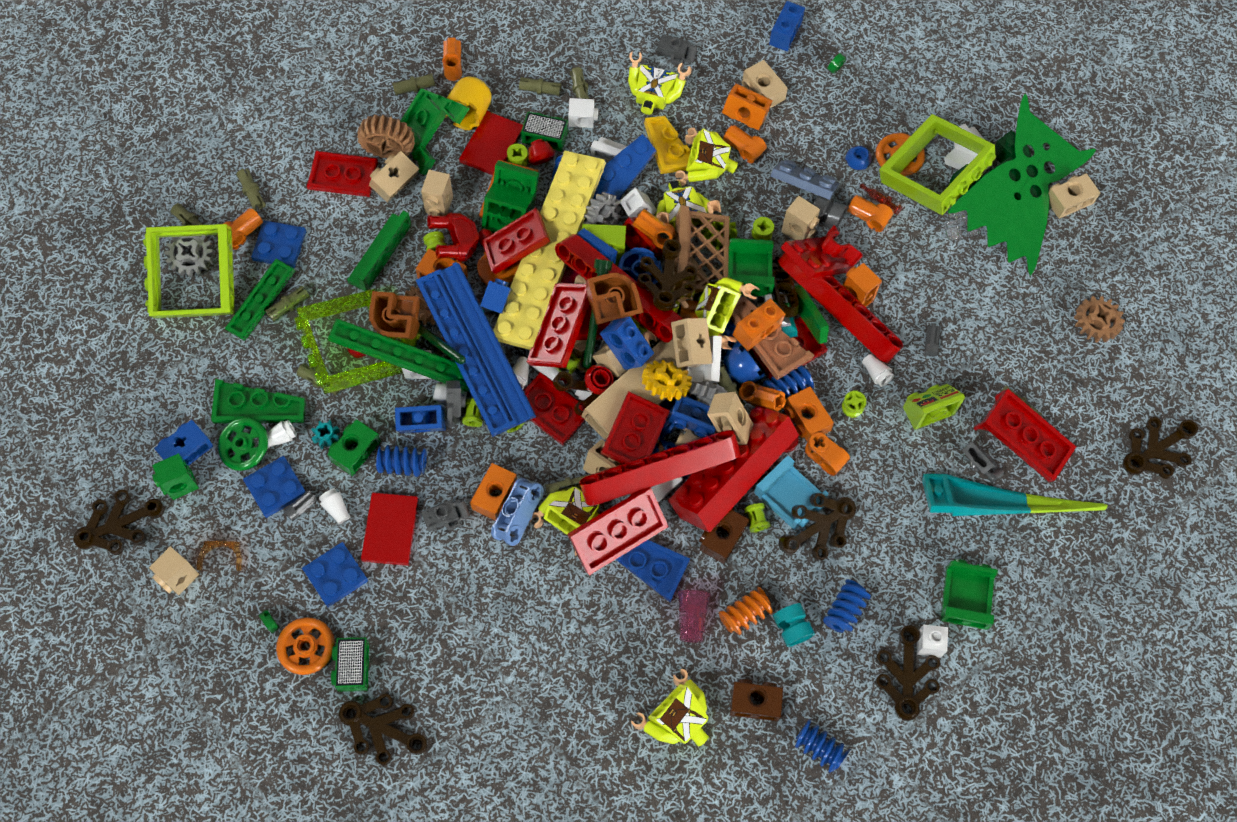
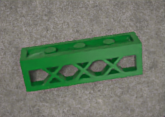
M403 210L400 216L391 214L347 279L349 284L365 292L369 290L412 226L408 212Z

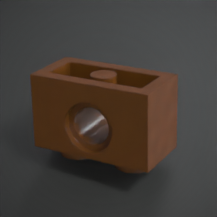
M731 509L710 533L707 531L703 532L699 539V542L702 543L700 551L725 564L745 531L749 519ZM723 530L728 534V537L721 538L716 532Z
M739 679L738 682H734L732 685L729 715L778 722L781 718L783 688L777 687V684L772 682H763L762 685L753 684L752 680ZM758 694L761 696L763 703L760 705L753 704L750 696Z

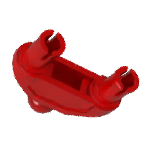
M449 213L446 216L428 215L427 218L428 229H447L453 245H436L437 259L455 258L459 262H466L476 252L478 241L483 245L482 240L493 234L490 229L486 228L478 232L475 222L460 213Z

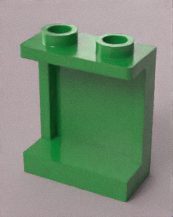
M743 238L730 239L728 278L743 282L744 286L751 283L758 287L760 290L753 289L751 291L752 296H764L773 292L772 251L774 241Z
M961 559L950 561L945 571L940 621L988 630L994 623V615H991L994 578L998 575V570L991 568L987 564H968L967 561Z

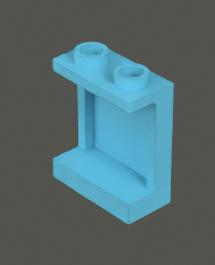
M787 456L756 485L754 493L792 529L796 530L799 526L805 527L810 520L794 518L791 511L795 505H804L808 510H816L817 512H820L824 507H814L811 505V495L822 492L793 467L795 461L790 456ZM825 490L822 494L827 498L829 493ZM819 496L816 498L817 504L820 502ZM801 508L797 511L799 516L802 514Z

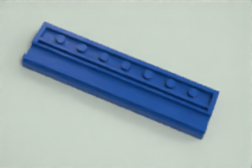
M455 262L446 269H439L416 279L417 286L445 342L466 358L464 364H459L456 361L455 363L491 436L494 437L530 419L536 418L460 264Z

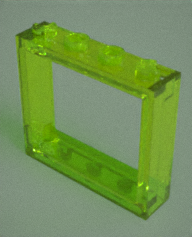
M375 289L296 308L297 317L294 318L296 330H301L303 336H300L303 349H308L309 355H307L309 366L310 368H315V382L318 386L322 387L324 394L402 373L401 367L382 361L328 376L309 324L310 320L366 306L369 311L372 291H375Z

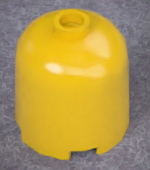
M471 76L461 78L447 96V99L470 108L460 124L454 122L453 125L469 131L473 127L480 125L492 99L490 88L481 79Z

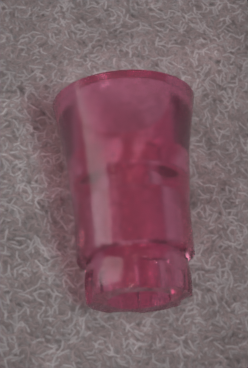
M698 590L678 591L680 641L690 643L703 642L710 593Z

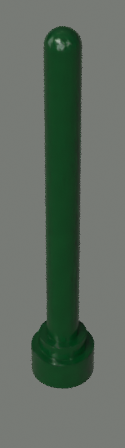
M595 259L594 268H596L595 273H597V276L609 274V271L612 270L613 262ZM591 310L583 361L585 368L592 366L598 330L593 310Z
M420 324L418 334L457 363H465V356Z

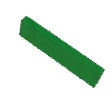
M275 259L227 324L225 330L245 341L266 313L265 310L269 309L295 273L294 268Z

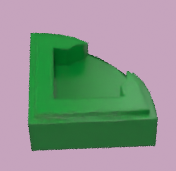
M267 610L258 615L272 634L279 629L278 624Z

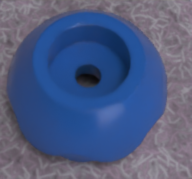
M854 146L848 150L845 159L852 169L864 170L871 163L872 156L867 148Z

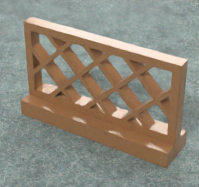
M681 205L676 214L675 240L681 244V251L674 260L673 275L683 271L686 266H694L690 258L696 255L703 263L695 267L698 271L697 277L702 281L699 285H695V292L703 293L706 285L711 284L709 281L714 277H717L718 280L725 277L728 278L729 216L690 211L689 206ZM691 218L699 219L704 225L697 229L691 223ZM714 221L722 222L723 229L718 232L711 224ZM706 227L714 235L708 240L700 233ZM695 235L703 243L698 248L691 243V238ZM716 238L723 244V248L719 251L711 244ZM705 246L714 254L708 259L700 252ZM714 258H717L722 263V267L719 270H716L710 263ZM704 266L713 273L707 279L699 271ZM684 280L674 285L673 291L682 288L683 284L689 281Z

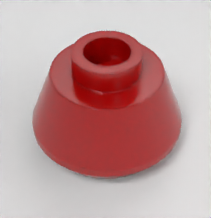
M542 139L531 142V147L528 148V161L532 165H539L552 160L556 152L547 141L543 142Z
M602 365L590 367L585 374V386L592 394L601 395L615 382L612 372Z

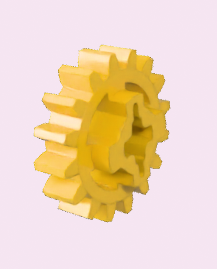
M654 360L653 364L648 363L646 368H644L641 383L646 385L645 390L652 391V396L657 394L660 395L659 398L661 400L668 398L669 401H672L674 397L679 401L681 396L686 397L690 391L692 377L687 376L688 370L682 371L681 368L674 366L673 361L667 363L665 360H662L661 363H658Z

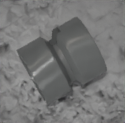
M819 195L813 204L820 209L818 215L819 223L824 222V226L829 229L833 225L838 228L846 212V205L838 201L832 203L831 199L829 200Z

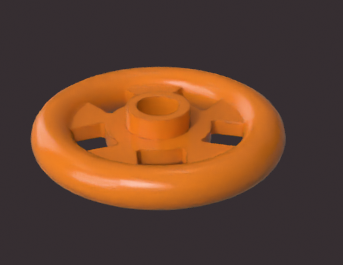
M893 133L885 136L878 143L876 159L880 167L887 161L884 154L889 153L891 157L911 135ZM895 142L897 145L891 148L888 144ZM924 148L916 156V162L911 161L900 173L901 175L909 176L921 169L925 162Z
M310 617L299 618L289 623L281 631L276 644L277 657L282 666L294 674H313L325 667L332 658V648L335 646V640L331 629L321 620ZM301 628L303 634L294 639L291 634ZM314 628L321 633L318 639L310 634ZM310 643V648L302 650L303 644ZM293 645L295 655L288 657L286 647ZM318 645L325 647L321 656L315 655ZM300 658H310L309 665H299Z

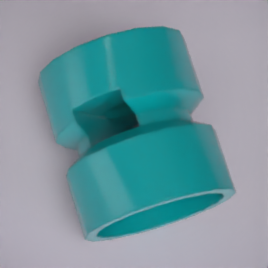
M801 603L792 604L773 614L777 627L783 629L781 636L786 647L795 646L815 636L810 622L805 621L807 615Z

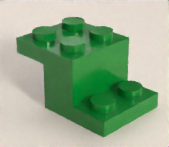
M498 160L495 165L493 184L484 199L481 230L486 228L495 233L533 210L535 207L539 172Z

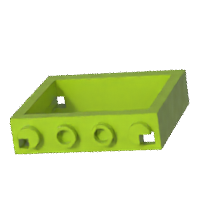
M931 114L879 169L881 183L943 215L955 204L961 195L968 191L969 186L981 177L983 171L992 165L996 157L995 144ZM937 134L978 154L940 195L900 174Z
M229 225L146 227L143 244L147 251V256H144L147 278H145L144 284L146 291H148V300H146L145 306H147V312L150 317L173 318L235 315L232 228ZM218 235L221 308L162 310L159 238Z

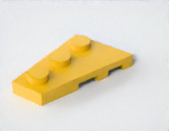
M665 116L645 118L644 125L650 143L657 151L654 156L660 174L674 173L679 170L686 171L691 149L687 144L684 145L675 128Z

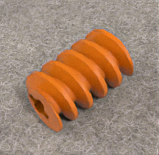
M758 587L757 591H750L749 596L744 595L742 602L737 600L734 602V607L727 606L726 612L720 611L719 617L730 633L735 631L738 635H741V626L749 630L748 621L756 625L757 615L764 620V611L772 615L773 610L767 595Z

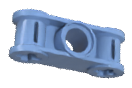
M525 478L516 480L496 522L492 526L491 535L494 539L504 540L511 546L520 542L539 501L543 497L544 489L541 484L536 482L530 483Z

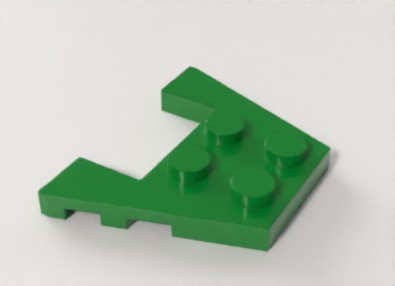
M422 88L400 122L407 123V126L411 127L412 132L415 133L412 156L418 162L419 173L427 175L428 170L432 168L436 161L425 148L428 142L432 139L446 115L453 122L460 124L470 108Z

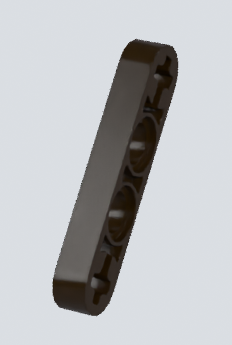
M773 255L772 277H774L773 293L775 301L786 314L785 317L791 318L798 314L799 306L793 278L782 267L777 269V265H779L778 260L782 255ZM781 277V278H786V279H785V280H778V279H776V278ZM787 291L789 294H782L780 292Z

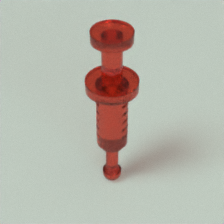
M860 184L859 187L867 191L871 198L889 206L894 210L895 215L901 212L903 206L893 204L891 196L886 197L875 189L870 190L864 184Z

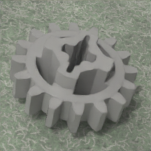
M602 192L601 195L596 194V200L591 199V206H586L588 212L584 214V217L587 219L583 224L618 225V219L621 218V215L618 214L621 210V207L618 206L620 201L616 199L615 195Z
M206 236L171 237L173 243L166 244L170 251L164 252L169 257L166 262L172 265L171 269L174 272L178 271L181 276L187 273L191 278L193 272L200 276L202 268L206 271L208 270L207 263L213 264L212 259L209 258L215 255L214 251L211 250L213 244L208 241ZM185 249L190 251L195 257L189 256Z
M702 381V384L692 382L690 391L687 394L696 398V401L710 406L714 394L727 393V390H724L719 385Z

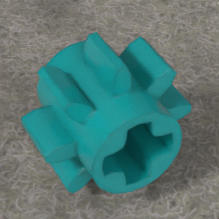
M331 420L327 423L318 421L319 425L311 429L313 434L316 435L311 439L314 444L319 442L320 449H323L325 446H331L340 439L336 435L340 430L338 426L333 427Z

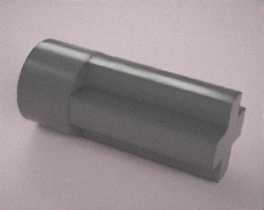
M936 324L927 325L924 351L926 356L935 357L938 355L940 326H936Z
M308 490L283 512L293 522L317 501L316 496Z

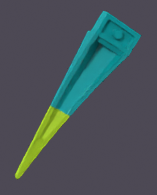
M923 474L922 477L930 513L970 516L1106 510L1108 506L1102 503L1026 494L980 484L948 474Z

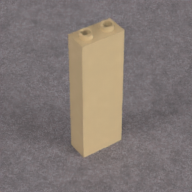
M661 340L652 348L654 354L642 367L629 369L585 408L581 416L605 441L628 391L658 405H661L667 399L663 398L661 400L659 398L660 395L657 394L652 396L651 390H645L646 385L641 383L643 379L641 377L647 364H653L654 360L658 363H661L662 360H665L667 363L673 361L674 366H677L673 340L668 343Z

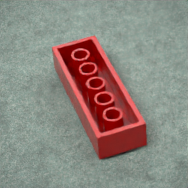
M757 405L749 414L753 427L748 442L745 445H739L741 455L734 460L692 473L688 480L668 500L678 517L710 533L799 436L789 416Z

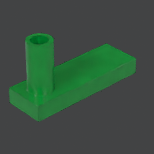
M800 284L795 285L799 301V315L819 344L827 342L828 323Z

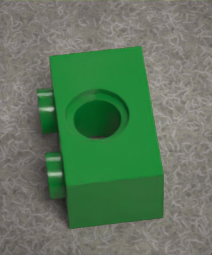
M356 419L344 429L343 436L338 442L335 441L330 446L327 455L333 464L353 477L381 440L377 432ZM351 444H358L355 449L348 450Z
M179 453L152 465L155 474H152V478L156 486L160 487L164 495L168 494L172 500L199 489L191 468Z

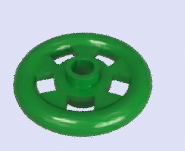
M241 417L230 422L222 431L218 441V453L221 461L228 468L236 471H245L256 466L263 459L268 447V435L265 427L258 420L251 417ZM245 426L252 427L250 434L243 432ZM235 431L237 435L230 441L229 437ZM254 438H259L258 447H254ZM231 448L236 453L232 458L228 453ZM249 454L250 459L243 461L242 455Z

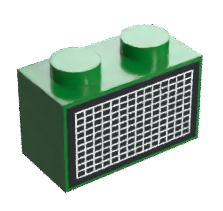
M527 112L521 130L522 143L531 145V142L542 139L543 142L547 141L555 151L562 152L568 134V120L560 117L546 116L541 113Z
M366 637L337 638L336 646L332 648V659L336 661V667L331 672V684L335 685L338 692L368 691L370 643Z

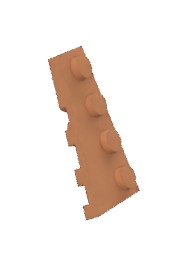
M742 297L738 300L730 319L737 325L739 321L757 309V307L747 298ZM781 327L777 328L753 347L776 380L807 363L814 357V354L809 350H804L796 339L786 335Z

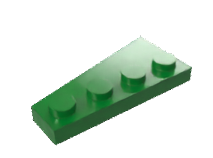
M215 379L211 415L213 424H229L241 417H251L260 423H279L287 420L291 423H305V398L278 392H266L265 389H253L244 387L242 384H230L223 380Z

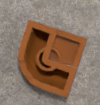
M609 273L586 280L587 296L589 302H591L596 324L643 313L637 287L627 276L619 273Z
M372 291L369 321L374 330L381 335L389 338L413 340L417 336L420 326L418 314L421 299L415 296L396 295L394 292Z

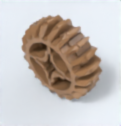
M368 116L367 119H363L357 132L358 143L361 144V148L366 149L367 153H372L373 156H379L380 158H388L392 154L396 156L400 151L409 156L415 144V133L412 132V128L408 127L405 122L401 123L400 119H393L392 116Z

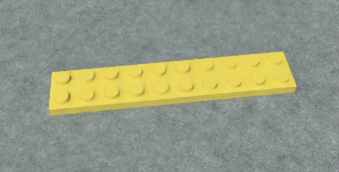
M564 151L540 211L551 242L521 259L510 287L512 290L502 314H499L493 329L498 342L531 350V347H533L554 285L561 282L567 264L556 255L555 246L571 234L578 235V232L581 230L585 220L584 214L588 212L586 206L591 204L590 200L593 199L606 165L605 159Z

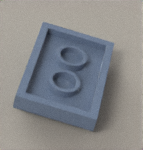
M787 159L785 161L781 160L773 168L771 177L829 200L835 194L840 184L835 181L834 177L818 175L815 170L808 167L800 168L796 166L795 162Z

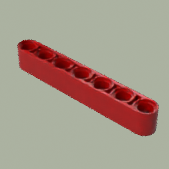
M571 234L555 246V252L559 259L585 280L597 277V273H595L596 268H594L595 259L610 261L577 234ZM613 263L612 270L609 273L625 275L637 287L643 313L632 315V317L663 342L668 343L672 341L671 322L683 319L673 310L661 311L657 309L653 304L654 296L647 289L640 288L633 278Z
M785 252L778 260L779 265L879 360L889 363L903 348L902 341L832 275L810 279Z
M726 430L586 476L579 481L586 504L594 506L734 460L741 453L735 432L733 430Z

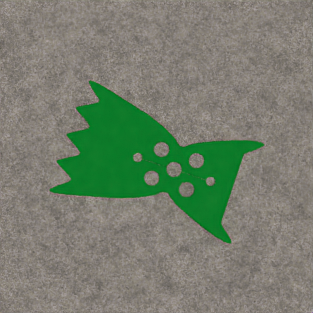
M1024 94L1016 126V158L997 166L985 174L951 206L948 213L966 210L967 231L970 232L986 226L988 247L1005 241L1007 243L1008 263L1025 256L1028 272L1031 276L1037 265L1047 225L1049 183L1059 181L1079 168L1094 155L1096 149L1078 151L1030 112L1027 94ZM1044 143L1049 144V150L1043 148ZM1025 145H1030L1034 149L1032 157L1024 155L1023 147ZM1047 161L1052 162L1055 166V172L1052 174L1044 170V163ZM1029 165L1035 166L1038 170V174L1034 178L1027 174L1026 169ZM1011 169H1017L1020 172L1021 177L1019 181H1013L1010 178L1009 171ZM1033 185H1037L1041 189V196L1038 198L1033 197L1030 193V188ZM1016 192L1020 193V200L1015 199L1014 194Z

